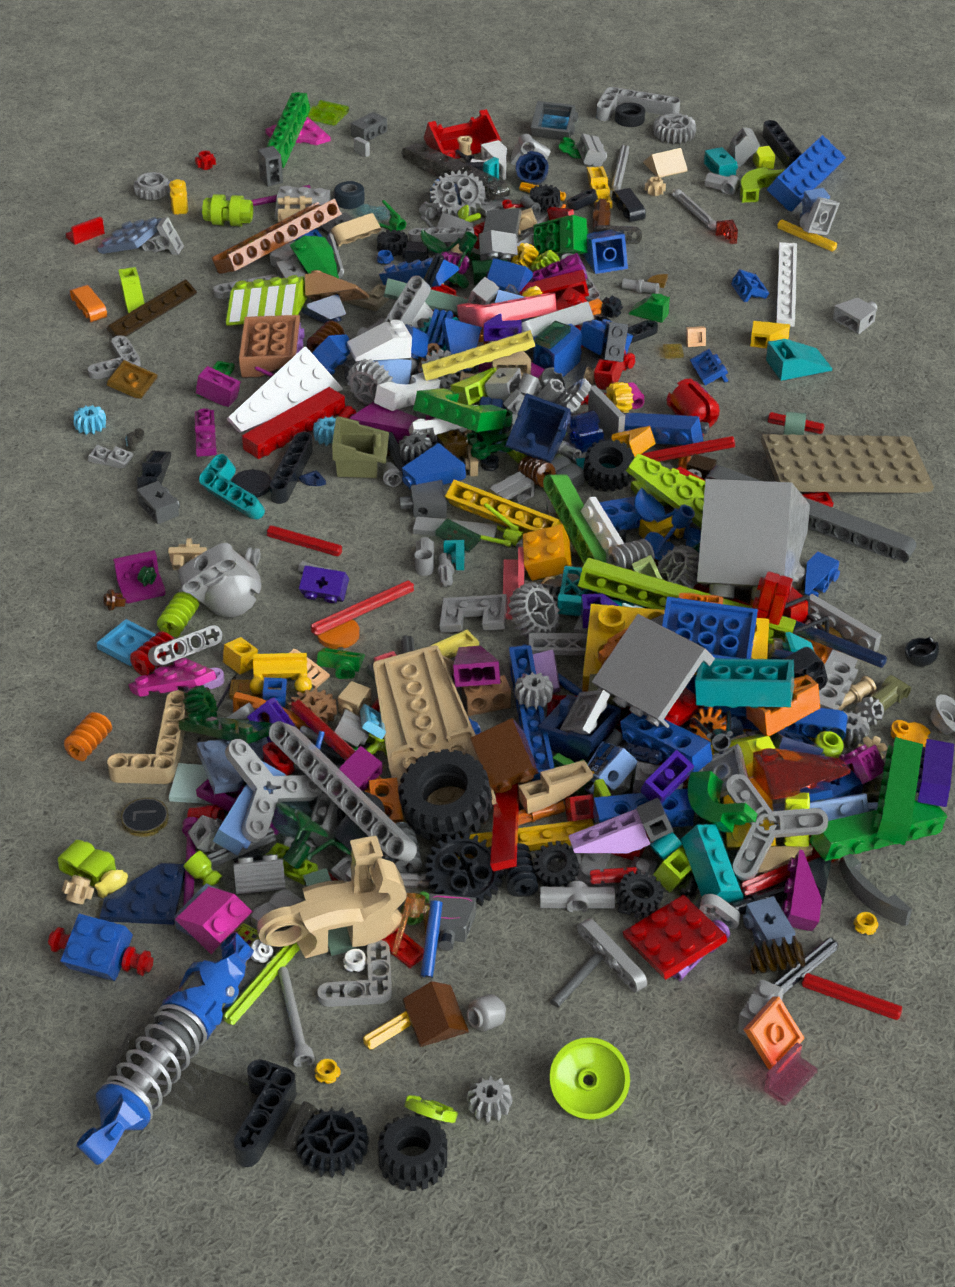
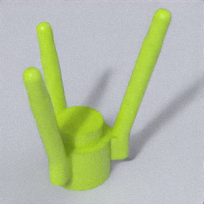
M485 503L484 506L509 527L505 529L497 525V529L504 533L503 538L505 540L476 534L475 538L503 544L509 548L511 545L516 546L522 539L524 532L520 531L518 526L511 523L493 507Z

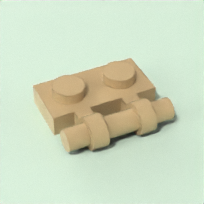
M285 196L284 198H278V205H285V209H278V222L306 208V204H312V197L305 198V196H300V198H290V196ZM290 205H300V209H290Z

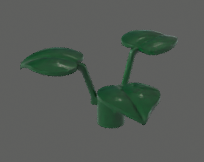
M423 229L421 230L420 238L422 243L433 252L439 254L442 251L448 252L459 243L458 248L463 252L457 265L459 268L465 255L469 258L471 264L472 261H481V256L472 252L478 240L475 234L466 231L462 239L458 237L457 241L447 248L443 241L426 233ZM458 271L447 279L462 288L469 286L467 277L459 274Z
M277 801L276 807H279L287 816L295 820L299 826L291 847L283 856L284 860L290 865L299 869L306 858L311 860L314 855L329 845L338 847L351 856V851L336 837H332V839L309 852L311 847L306 843V840L311 832L326 838L328 837L327 832L305 813ZM302 831H307L303 836L302 840L299 839Z

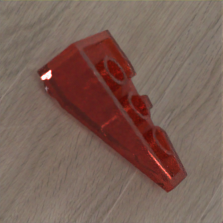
M772 748L753 752L752 777L771 800L798 795L802 788L808 787L813 789L817 787L818 782L833 781L850 774L851 770L841 758Z

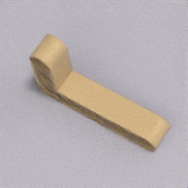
M177 690L167 695L155 754L118 753L108 758L109 776L113 782L169 784L173 782L180 761L185 734L184 730H179L178 721L188 717L184 709L185 704L183 703L185 692Z

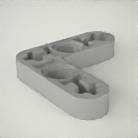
M116 336L112 338V348L118 358L90 365L88 367V375L91 379H102L112 376L123 360L139 367L141 366L140 357L127 337Z
M383 940L368 944V980L323 983L317 991L319 1003L323 1006L335 1007L383 1004L388 1002L392 997L389 944ZM376 949H381V959L376 960ZM376 969H384L386 973L384 975L377 976L373 974V971ZM377 983H383V994H378ZM340 990H343V997H340ZM353 990H358L362 993L358 997H350L348 995ZM327 992H332V997H326Z

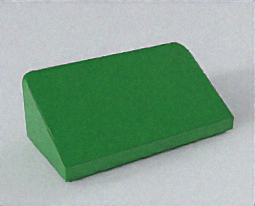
M323 648L318 652L317 665L335 669V665L339 660L349 659L355 664V672H359L365 654Z

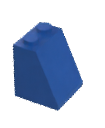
M614 230L587 234V253L583 254L595 274L628 269L625 234Z
M570 323L551 332L548 331L534 336L533 363L543 369L553 367L556 373H562L564 377L581 360L582 332Z

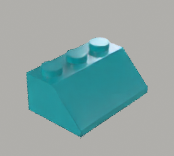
M716 824L696 825L681 838L701 896L714 894L721 897L727 903L743 899L744 895Z

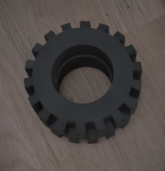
M608 438L607 441L601 439L599 443L594 442L585 454L583 471L584 478L588 481V484L590 486L594 485L596 490L602 488L604 492H607V489L614 492L616 488L621 490L623 486L627 487L629 482H631L632 475L625 470L635 457L632 454L631 448H627V444H621L619 440L611 441ZM610 463L615 465L616 468H606L601 464Z
M416 1113L415 1116L404 1114V1118H394L393 1124L387 1123L384 1126V1131L380 1132L378 1141L379 1167L382 1170L383 1177L385 1179L389 1177V1183L393 1186L399 1183V1189L405 1190L406 1186H410L411 1191H417L416 1186L420 1185L422 1190L428 1188V1182H431L433 1185L436 1184L438 1176L443 1177L448 1163L446 1133L444 1129H441V1125L437 1121L432 1123V1118L430 1117L422 1118L421 1114ZM411 1146L426 1150L417 1156H407L400 1152Z

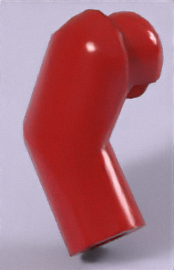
M346 406L338 417L349 419L352 414H356V410L352 406Z

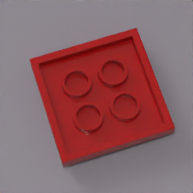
M684 894L622 932L627 942L665 980L727 942L726 934Z

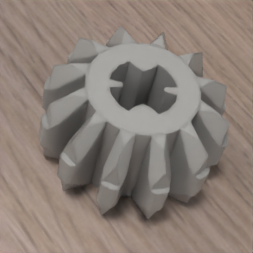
M531 672L530 675L523 674L522 678L517 679L515 696L520 705L525 704L526 708L534 706L537 709L539 705L545 707L546 703L551 702L553 685L549 680V676H542L541 672L538 674Z
M852 710L846 713L848 717L846 736L842 739L843 743H847L848 748L851 743L855 746L860 744V742L863 743L862 738L868 736L870 731L867 718L861 717V713H853Z
M492 1076L488 1080L480 1077L478 1083H471L470 1091L467 1094L468 1109L470 1113H475L477 1120L484 1115L487 1123H489L491 1116H494L499 1121L501 1114L508 1115L509 1107L512 1104L511 1089L509 1085H503L502 1078L494 1081Z

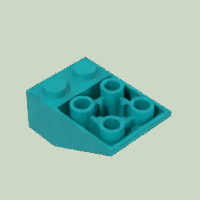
M788 339L768 342L766 361L781 381L829 372L833 369L817 348Z

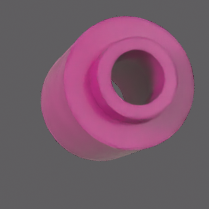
M630 382L628 385L632 388L631 393L634 394L632 397L634 401L632 409L641 408L645 403L644 395L635 383Z

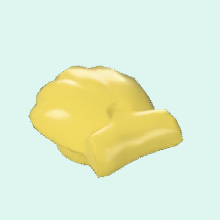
M110 870L101 877V882L94 885L98 896L105 898L107 894H111L126 885L128 874L123 872V870Z

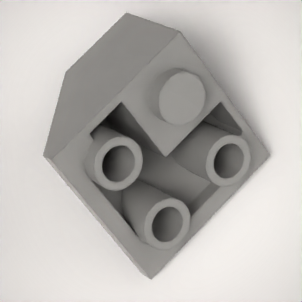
M743 127L731 139L728 153L737 161L738 168L744 165L747 159L760 147L753 130Z

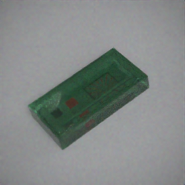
M555 320L535 337V344L551 349L571 332V326Z
M448 518L435 530V536L443 540H464V551L468 553L481 541V535Z

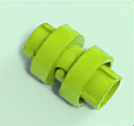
M213 194L212 198H205L203 200V219L211 221L212 225L223 226L225 221H230L231 226L242 227L243 223L252 222L253 202L251 200H244L242 195H232L230 200H226V196L223 194Z

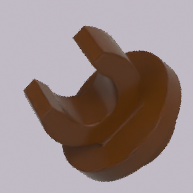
M108 589L107 593L103 596L104 606H107L109 611L114 610L115 606L125 607L126 598H123V594L114 593L113 589Z

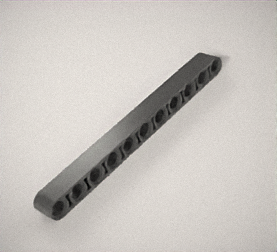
M715 465L704 479L760 481L720 465ZM805 498L810 504L809 529L895 560H902L903 563L908 562L917 547L915 540L909 536Z

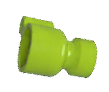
M201 850L195 853L183 866L193 878L202 879L203 885L207 883L213 886L223 877L217 870L211 868V860Z

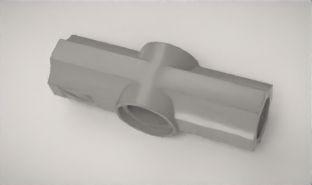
M573 881L567 887H540V908H567L569 912L582 911V913L586 912L588 908H615V888L588 887L582 881Z

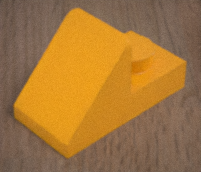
M650 426L612 434V441L619 440L621 444H627V448H631L634 456L642 454L655 445V439Z

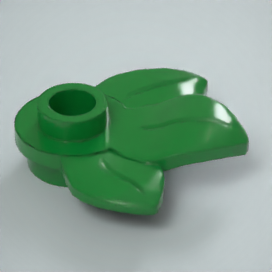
M564 137L558 145L560 151L568 153L576 159L582 158L573 139Z

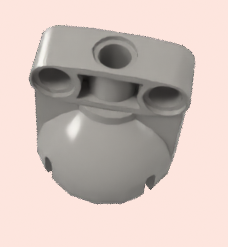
M221 543L208 549L178 570L182 590L190 593L212 612L223 617L234 618L244 614L254 605L256 601L254 594H259L261 590V577L255 566L234 551L228 543Z

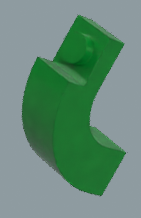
M712 771L691 772L688 781L690 805L709 825L716 824L718 830L722 832H733L735 824L745 825V823L756 822L757 813L748 804H720L723 781Z

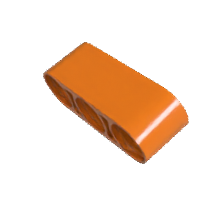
M89 285L70 290L72 301L76 302L75 305L79 310L83 311V315L89 318L90 322L107 317L104 303Z

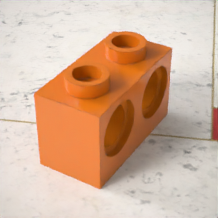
M397 777L369 780V789L365 790V792L376 795L382 801L385 814L389 815V818L394 823L403 822ZM383 793L386 794V796L380 797L378 796V794Z

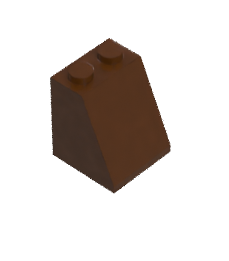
M513 718L470 738L478 759L483 765V769L487 772L490 787L496 793L507 792L513 785L519 782H528L534 775L539 773L526 735Z

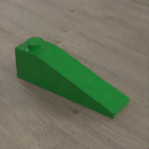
M303 236L290 244L295 257L307 274L318 270L339 278L333 248L325 237Z

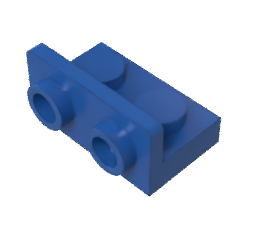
M739 269L733 277L731 285L743 302H748L751 296L766 299L769 295L768 290L756 274Z
M710 349L690 359L704 385L715 381L719 377H722L724 382H728L726 377L728 371L724 364H721L722 362L718 355H713Z

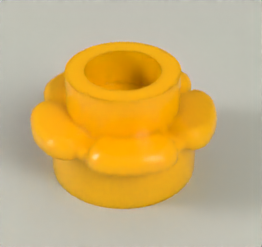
M870 912L858 914L853 922L855 930L860 934L866 933L871 935L878 928L877 919Z
M323 1059L318 1062L315 1068V1078L320 1083L331 1084L340 1076L341 1071L334 1060Z

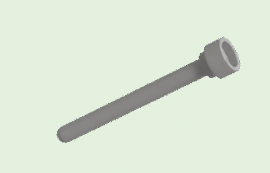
M282 966L279 968L278 974L295 1043V1048L292 1052L293 1062L296 1067H302L301 1062L307 1061V1065H312L315 1061L313 1050L305 1043L289 972L286 967Z

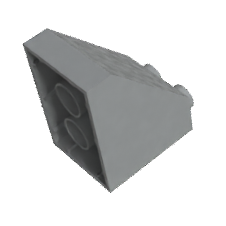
M706 479L697 582L703 587L709 588V594L721 596L725 599H734L735 589L752 590L751 600H754L755 596H760L761 591L757 590L760 578H765L767 572H774L794 580L808 531L810 504L793 483Z

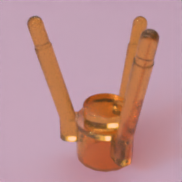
M407 893L401 913L403 917L398 927L399 930L392 950L394 955L397 954L408 917L418 918L423 913L426 938L430 904L425 903L424 895Z

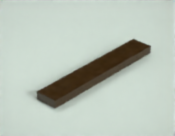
M185 279L111 323L106 329L113 337H127L195 296L197 291Z

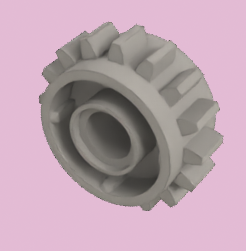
M144 173L137 178V181H134V192L136 196L146 200L160 199L167 196V193H170V181L161 173Z

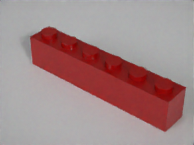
M330 387L322 390L243 434V450L257 459L270 455L274 450L282 448L292 441L297 433L312 431L314 423L318 419H324L325 416L330 418L331 416L339 415L345 407V396Z

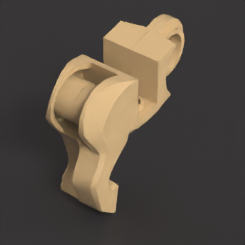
M377 836L350 841L352 847L350 881H326L302 888L305 901L289 907H281L265 914L258 921L256 927L260 941L274 947L288 946L297 942L304 957L309 958L328 952V930L347 926L352 947L378 942L393 933L404 920L403 915L397 908L404 902L407 893L396 865L391 861L382 859L383 853ZM294 925L287 930L275 931L280 927Z

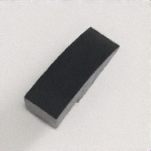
M155 450L150 452L142 462V471L137 476V489L159 481L162 485L170 463L171 452Z

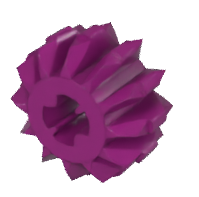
M448 251L443 252L441 255L444 256V260L457 266L462 253ZM466 255L458 270L459 274L466 273L469 267V258Z

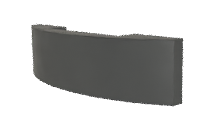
M848 854L840 858L839 866L842 876L850 890L862 903L892 922L904 926L909 924L912 909L896 894L887 898L860 873L862 863L855 856Z

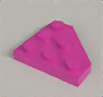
M307 117L296 143L306 142L311 145H319L331 140L326 132ZM273 125L270 128L265 129L266 134L270 138L276 128V125Z
M181 658L174 661V664L171 666L157 668L154 671L155 673L151 675L137 677L135 682L128 685L133 694L142 697L148 696L149 691H159L160 693L177 691V686H188L191 689L217 678L214 670L187 658Z

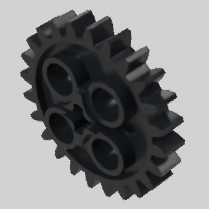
M456 833L454 840L450 836H446L445 843L439 840L437 848H431L430 853L432 855L427 856L426 862L428 863L425 864L424 869L427 871L425 880H430L428 888H436L434 894L476 898V902L481 906L484 903V899L491 901L492 894L497 895L499 890L497 887L502 885L503 880L501 878L504 876V871L492 870L490 865L491 846L486 847L487 840L485 839L481 843L478 842V835H475L473 840L469 839L468 833L465 834L464 839H461L460 835ZM465 854H471L475 858L469 859L465 856ZM443 863H450L453 867L447 868ZM476 874H482L486 879H479L476 877ZM460 883L464 888H457L454 884Z

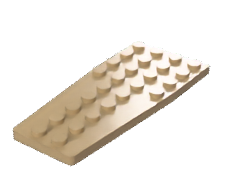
M429 646L373 663L381 719L386 730L384 738L391 777H397L398 786L401 784L400 779L403 773H407V767L411 763L415 764L416 759L420 756L426 757L432 751L438 753L441 752V749H449V752L458 750L462 751L463 755L466 753L474 757V760L479 761L470 739L475 736L474 730L438 646ZM443 787L429 795L426 801L435 805L449 804L458 800L465 790L458 787ZM491 788L492 805L497 804L494 791Z

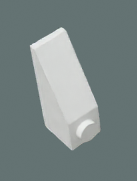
M499 140L481 144V158L484 161L493 157L499 158V176L505 180L506 146Z

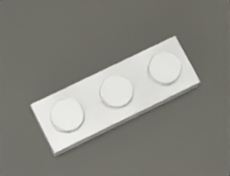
M589 497L581 513L607 553L611 546L624 544L597 498Z

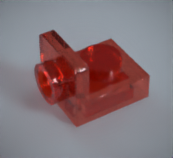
M733 219L717 221L715 235H724L730 244H737L738 229Z

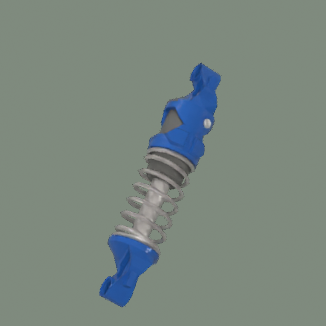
M237 932L232 933L221 944L222 959L216 962L198 960L190 965L180 983L179 990L171 996L168 995L163 1000L158 1012L154 1014L155 1024H148L145 1027L146 1037H138L135 1040L136 1049L126 1052L127 1062L119 1063L116 1066L118 1076L108 1077L107 1082L96 1093V1102L100 1109L101 1126L97 1129L95 1127L90 1128L81 1136L76 1144L95 1165L101 1164L113 1152L124 1130H143L152 1119L153 1110L158 1109L162 1105L163 1097L171 1092L172 1084L180 1079L181 1071L189 1066L190 1058H193L199 1051V1045H203L216 1026L220 1025L223 1016L222 1009L231 1006L238 997V985L245 976V962L253 955L254 950ZM151 1028H154L152 1032L153 1038L149 1034ZM143 1040L149 1041L153 1046L149 1053L142 1051L140 1047V1042ZM133 1053H137L144 1058L140 1066L133 1064L130 1057ZM172 1059L176 1068L166 1067V1065ZM177 1059H185V1063L180 1067ZM122 1067H130L135 1072L130 1080L123 1076L121 1072ZM167 1071L176 1072V1076L170 1079ZM161 1072H163L167 1081L157 1079ZM158 1084L167 1085V1088L161 1093ZM152 1085L156 1089L157 1094L148 1093ZM148 1097L158 1098L157 1102L152 1106Z

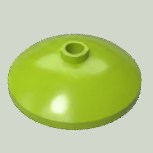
M580 1038L568 1043L558 1052L551 1065L549 1082L552 1094L563 1110L577 1118L594 1120L610 1115L621 1106L629 1091L630 1072L625 1058L612 1044L598 1038ZM585 1076H590L593 1079L591 1085H586L583 1082Z

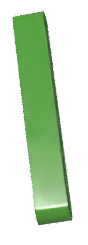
M546 475L543 480L544 490L583 564H585L588 558L607 563L606 552L581 513L584 504L568 475Z

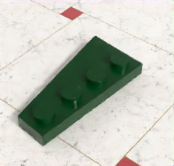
M199 713L189 714L187 718L178 721L179 730L229 741L241 739L247 744L268 737L269 729L273 724L202 716Z

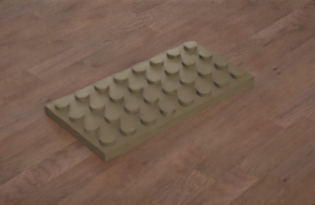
M762 434L761 443L776 482L793 483L799 492L920 493L931 492L934 488L911 437Z

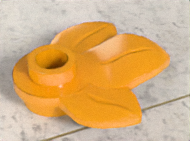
M903 720L894 721L890 728L891 736L894 739L897 737L923 744V747L926 745V739H929L927 736L931 733L926 726L920 723H907Z

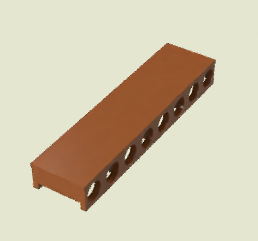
M335 198L322 205L316 202L211 258L219 274L234 272L342 215Z

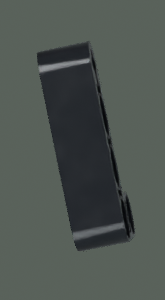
M810 647L801 648L782 659L794 660V679L809 675L818 683L819 690L827 684L828 677L824 663Z
M262 1059L252 1061L247 1067L249 1089L259 1097L234 1138L236 1161L242 1167H252L259 1162L297 1095L295 1073L289 1068Z

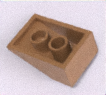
M315 270L311 271L310 274H305V296L314 302L336 294L339 295L341 302L369 298V294L357 285L322 271Z

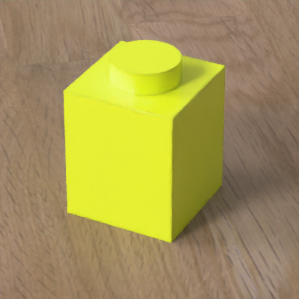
M770 146L759 147L753 154L752 161L757 168L767 167V169H774L775 154Z

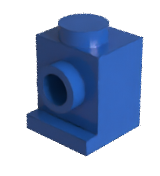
M264 677L263 700L268 701L275 697L281 707L285 708L287 679ZM268 687H269V688H281V690L268 689Z

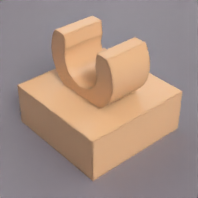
M704 326L686 327L687 347L706 346V328Z

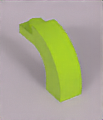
M762 167L747 172L741 179V202H758L760 189L769 187L785 169L768 170L767 167Z

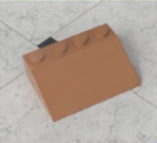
M300 315L245 317L239 355L242 378L261 377L265 374L255 370L256 366L272 372L284 366L296 355Z

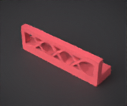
M518 547V560L504 559L503 594H507L508 599L506 619H513L512 615L508 614L511 611V608L508 606L511 602L509 597L512 596L513 591L524 585L523 547Z

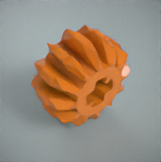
M708 707L707 712L704 708H700V715L694 714L692 718L695 717L705 727H707L709 722H712L713 727L710 732L713 729L726 730V724H724L726 716H719L722 712L721 709L713 713V707ZM691 722L689 727L697 729L692 733L709 741L695 723Z

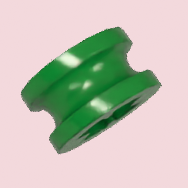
M342 659L336 663L335 674L338 679L354 678L355 664L353 661Z

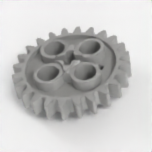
M458 170L457 174L451 171V175L445 173V178L440 176V181H434L435 186H431V203L442 206L437 208V213L442 211V213L458 217V211L463 206L468 205V216H470L471 211L476 213V208L481 209V204L484 203L485 187L482 181H479L478 176L474 178L473 173L468 176L467 171L461 174L460 170ZM454 184H457L461 205L458 204Z
M580 379L553 403L571 409L572 414L580 407L581 402L584 401L592 386L586 379Z

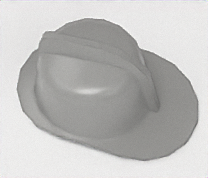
M940 694L935 699V706L931 711L930 717L934 726L942 734L948 735L953 731L955 732V700L947 695Z

